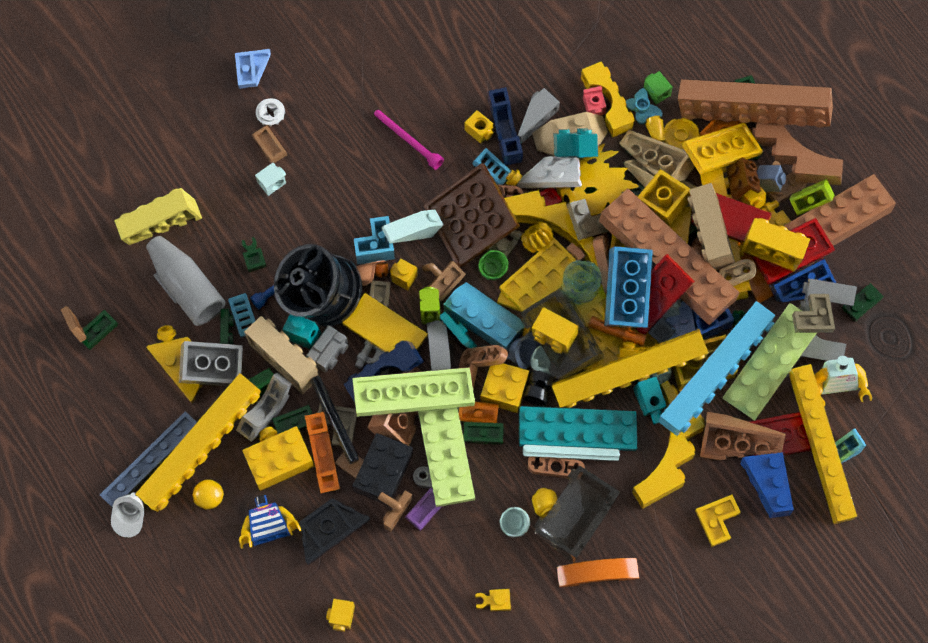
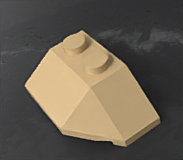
M584 112L549 121L532 133L537 151L544 152L553 157V133H559V129H570V132H577V128L592 129V132L597 133L599 147L604 137L608 134L603 116Z

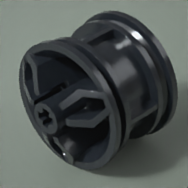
M305 244L291 250L280 262L274 278V293L277 302L287 313L297 317H305L319 326H334L345 321L356 309L362 293V280L357 267L347 258L332 255L327 249L319 245Z

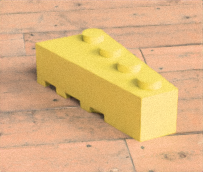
M180 188L170 191L169 194L163 197H157L153 202L141 205L136 210L125 213L114 221L121 240L131 245L152 237L154 232L164 233L169 231V227L179 224L181 227L187 224V220L195 218L197 221L202 219L195 199Z

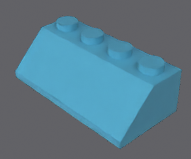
M467 282L455 289L444 303V312L459 323L461 322L466 328L489 344L499 345L505 348L507 352L509 351L510 344L520 337L524 328L528 325Z

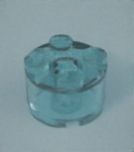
M581 260L571 262L565 268L561 286L564 295L578 305L592 301L600 289L601 272L593 262Z

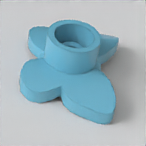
M645 88L640 89L634 98L626 101V107L636 112L635 118L639 124H645L646 119L652 116L659 115L662 117V111L650 104Z

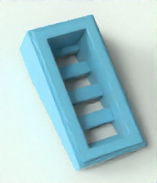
M485 148L472 164L477 167L486 157L488 159L484 163L486 167L490 162L494 163L488 169L493 180L498 185H503L507 180L506 176L511 170ZM498 166L500 169L494 174L492 171ZM502 171H504L505 174L503 175V177H502L501 179H499V178H498L499 174H500Z
M246 293L228 299L240 337L246 336L244 331L247 329H242L241 327L255 322ZM248 309L246 312L237 314L238 311ZM250 316V319L239 322V319Z

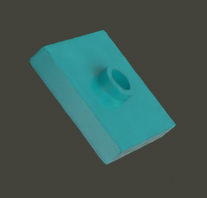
M446 312L440 315V319L467 348L477 347L475 342L466 333L468 330L461 322L458 324Z

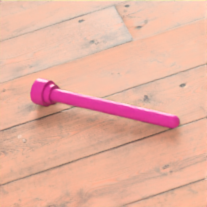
M380 110L374 112V115L427 158L430 167L436 170L444 162L442 156L428 151Z

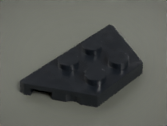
M332 498L300 521V528L307 565H310L371 521L370 517Z

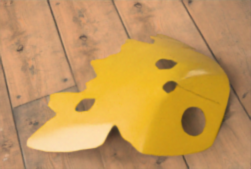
M601 144L598 147V157L578 158L580 161L579 169L581 171L580 181L582 186L575 187L574 191L570 187H556L562 199V203L564 202V195L569 197L570 203L586 199L590 214L597 215L605 209L607 202L611 204L622 194L621 192L627 189L638 188L639 186L623 179L625 177L624 172L628 168H609V163H604L606 159L614 156L618 151L602 152L605 144ZM596 158L597 162L593 164L587 163L589 160ZM587 187H595L597 191L586 194L584 190Z

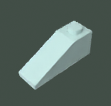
M427 210L382 226V230L389 243L432 238L443 226V223L436 210Z

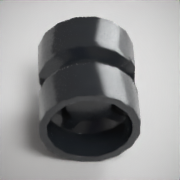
M530 371L527 379L528 386H525L522 398L531 404L546 405L549 396L547 391L551 390L554 378L545 372Z

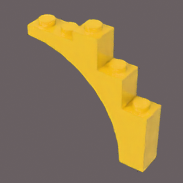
M539 190L504 198L518 223L533 225L539 222L546 223L553 232H556L584 251L586 255L585 261L592 275L600 273L593 246V240L596 236L578 241L566 202L545 207L544 197L540 196Z
M667 380L660 385L666 407L678 395L675 386L670 385ZM701 414L698 418L693 417L690 420L691 426L685 433L680 432L676 436L670 431L668 448L660 464L647 479L633 488L632 493L642 509L683 487L685 475L677 467L692 460L695 455L693 444L687 440L703 432L705 420Z

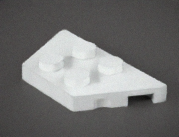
M577 156L544 157L520 179L517 185L520 188L581 187L580 161Z

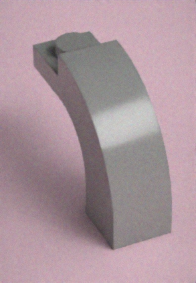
M443 321L427 323L431 371L451 369L447 326Z
M274 374L263 397L252 410L242 416L236 431L251 442L256 439L260 431L269 427L273 422L272 419L276 418L290 396L288 392L292 383L280 374Z

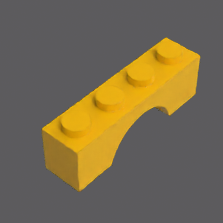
M601 61L582 69L581 79L586 89L602 87L603 96L611 104V109L605 115V125L613 138L628 130H632L635 119L632 112H628L624 97H620L616 82H612L608 67H604Z

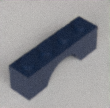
M507 88L488 91V103L503 162L505 165L521 163L523 151L519 136H517Z
M407 340L400 341L391 352H384L379 356L378 361L365 365L362 372L348 377V381L344 383V386L354 402L353 378L380 376L383 371L392 367H398L402 371L410 372L424 362L412 342Z

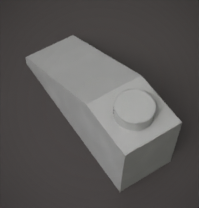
M545 88L540 92H535L531 97L518 133L521 144L559 111L560 102Z

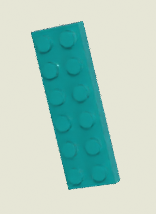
M520 406L519 446L545 445L636 451V411Z

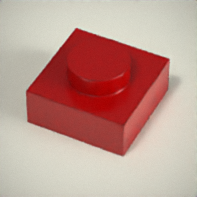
M547 188L540 192V196L544 197L545 207L562 203V199L554 188Z

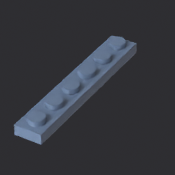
M185 411L100 496L113 508L114 501L117 498L131 494L163 463L197 422Z

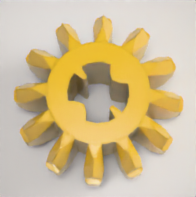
M543 222L535 223L521 235L523 246L532 253L545 248L554 238L550 226Z

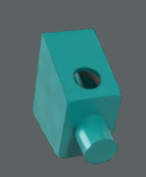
M291 314L282 329L289 337L288 341L308 349L313 347L322 334L315 322Z
M656 376L638 382L633 387L643 415H651L654 425L659 423V418L662 415L661 410L666 407ZM650 401L654 402L655 406H652Z

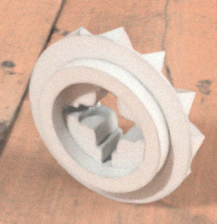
M265 99L256 108L257 119L263 125L266 124L271 127L274 124L278 125L284 119V105L277 99ZM267 108L271 111H274V117H272L270 114L267 115Z

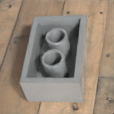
M184 341L181 344L179 383L229 386L241 373L243 345Z

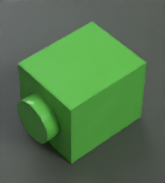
M659 71L645 78L643 88L646 89L649 97L657 105L671 96L673 87Z

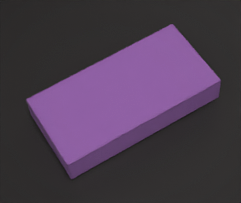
M430 488L405 516V519L420 531L441 508L436 507L433 488Z

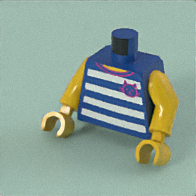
M261 495L255 498L257 508L249 510V515L244 520L239 543L241 549L244 544H249V547H252V543L256 546L293 535L292 531L294 529L301 531V528L287 509L283 506H277L276 503L268 504L266 495Z

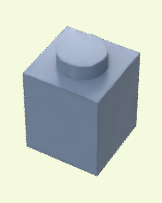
M781 165L759 166L757 174L760 180V187L765 192H781L783 184L786 182V174L783 172Z

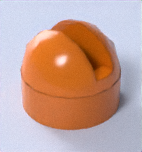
M387 263L376 265L375 275L382 278V273L384 277L388 275L389 268Z

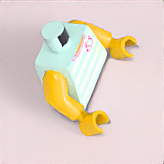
M840 356L836 360H828L824 363L822 369L815 374L820 395L853 391L861 388L858 392L861 402H863L864 395H868L870 401L872 400V395L866 388L868 383L865 370L859 364H855L853 358Z

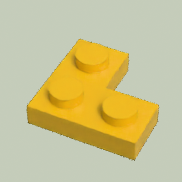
M733 495L695 510L711 547L731 539L723 521L741 513Z

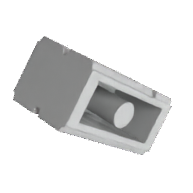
M327 326L307 353L306 358L308 356L316 362V367L325 373L328 369L332 370L338 361L336 358L340 353L344 354L349 346L347 344V337L331 326Z

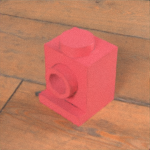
M602 87L583 90V102L586 112L601 116L606 114L607 107Z

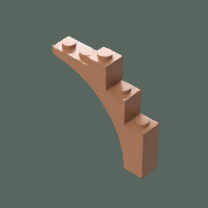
M757 122L756 127L752 128V135L761 146L772 147V156H775V161H778L780 164L793 165L792 174L795 175L796 182L818 183L827 179L830 185H841L843 160L828 158L807 149L790 135L784 125L775 123L760 124Z

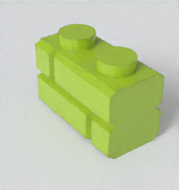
M825 179L802 189V191L793 193L790 197V202L796 214L800 215L832 201L835 195L828 180Z
M434 287L421 289L419 293L422 324L436 320L441 321L439 290Z

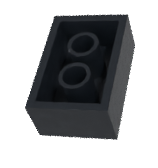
M376 433L353 483L354 492L382 504L385 503L378 499L382 492L394 499L413 456V447Z

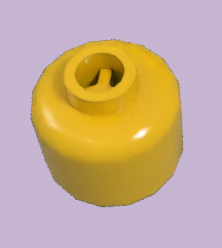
M540 488L532 496L531 501L538 516L549 519L557 514L560 504L555 491Z

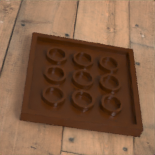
M483 163L423 205L426 211L436 210L443 226L437 232L459 268H462L520 227Z

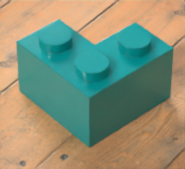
M577 128V132H570V129H559V133H553L554 156L598 157L597 133L592 132V129Z

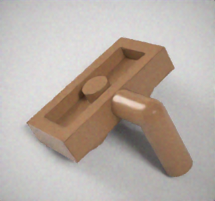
M774 161L772 165H780V163ZM791 172L786 176V182L783 184L781 192H766V194L772 201L777 200L780 204L791 197L793 193L805 188L807 183L796 182L795 175Z
M451 261L442 271L434 263L422 266L424 272L431 271L436 276L428 287H434L439 290V302H442L466 275L454 261Z
M404 491L402 495L399 494L395 500L383 492L378 497L380 501L393 508L383 518L384 528L392 532L412 501V494Z

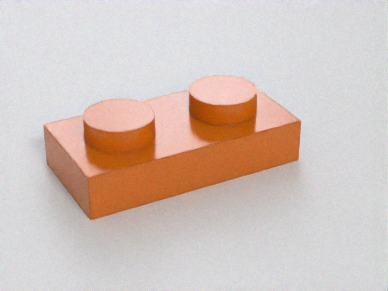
M475 402L474 406L459 407L460 421L497 423L499 404Z

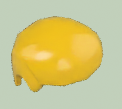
M209 479L199 482L194 487L192 497L197 506L208 510L216 508L222 502L224 493L219 483Z

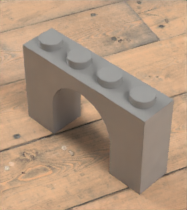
M808 278V281L804 282L802 293H805L804 301L800 302L799 309L810 311L808 302L810 294H829L830 302L853 306L857 287ZM815 335L801 356L827 361L836 360L838 357L844 356L846 344L823 340Z

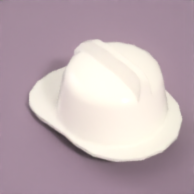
M132 492L114 501L111 526L122 537L136 536L142 528L144 504L135 495V492Z

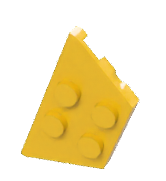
M188 337L148 345V351L187 399L193 403L202 384L179 383L181 344L184 341H192Z

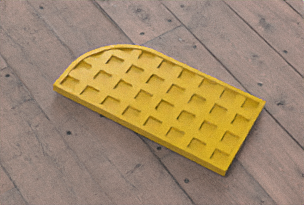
M555 238L499 287L533 323H535L544 307L578 325V335L565 355L580 368L589 370L621 358L618 353V344L624 343L622 339L588 327L592 316L605 320L606 294L603 285ZM649 333L646 334L643 346L659 344Z

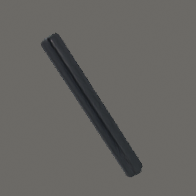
M313 377L311 379L313 388L348 462L353 464L359 460L358 455L321 377Z

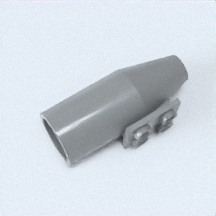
M162 236L153 238L146 248L157 272L153 276L173 302L179 304L194 325H203L215 318L226 304L219 292L192 258Z

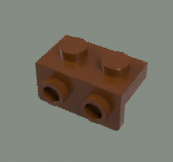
M742 157L726 170L732 198L738 200L750 190L756 193L761 192L757 167L754 162Z

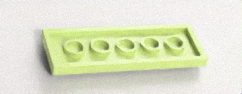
M791 303L788 304L722 398L754 421L817 334L795 333L792 314L794 311L802 310Z
M470 368L353 378L357 417L475 405Z
M458 408L418 411L436 507L475 500Z

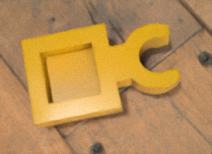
M633 342L618 344L619 357L633 354L651 346H638Z
M510 589L489 590L490 596H486L483 593L475 594L476 598L484 600L482 604L476 605V609L481 610L486 606H490V612L511 611Z

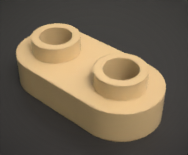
M744 259L722 268L719 274L724 278L731 276L732 279L727 281L734 286L752 279L756 274V265L753 261ZM745 269H749V270H750V272H748V273H744L743 271H744Z

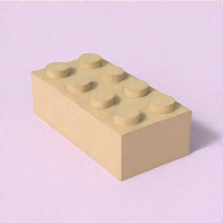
M712 183L689 189L691 196L688 197V201L693 211L694 223L699 231L697 235L703 248L704 260L715 270H720L735 263L718 198Z
M260 316L244 331L249 345L303 395L312 386L311 379L318 376L316 362L309 356L306 358L302 354V349L297 344L292 345L288 341L289 337L283 331L279 333L275 329V324L270 319L265 320Z

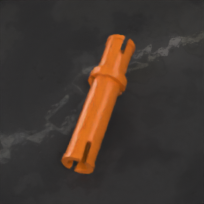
M594 316L591 317L588 325L589 328L618 337L623 342L628 341L640 346L644 345L647 335L635 332L631 328L604 326L605 320Z

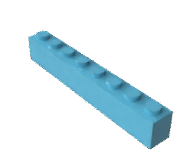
M756 301L662 413L659 423L676 436L680 432L685 433L691 426L690 420L693 417L698 418L703 411L701 407L705 402L709 404L715 397V390L717 388L721 390L726 384L727 380L725 378L729 373L733 375L739 368V361L741 359L745 361L750 355L751 351L749 349L753 345L757 346L763 339L761 336L763 332L771 330L775 324L773 322L775 314Z

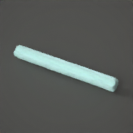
M545 445L523 446V456L608 461H618L620 457L618 449Z

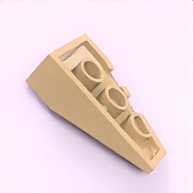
M628 130L619 143L623 149L654 175L661 169L678 181H683L687 179L695 167L685 150Z

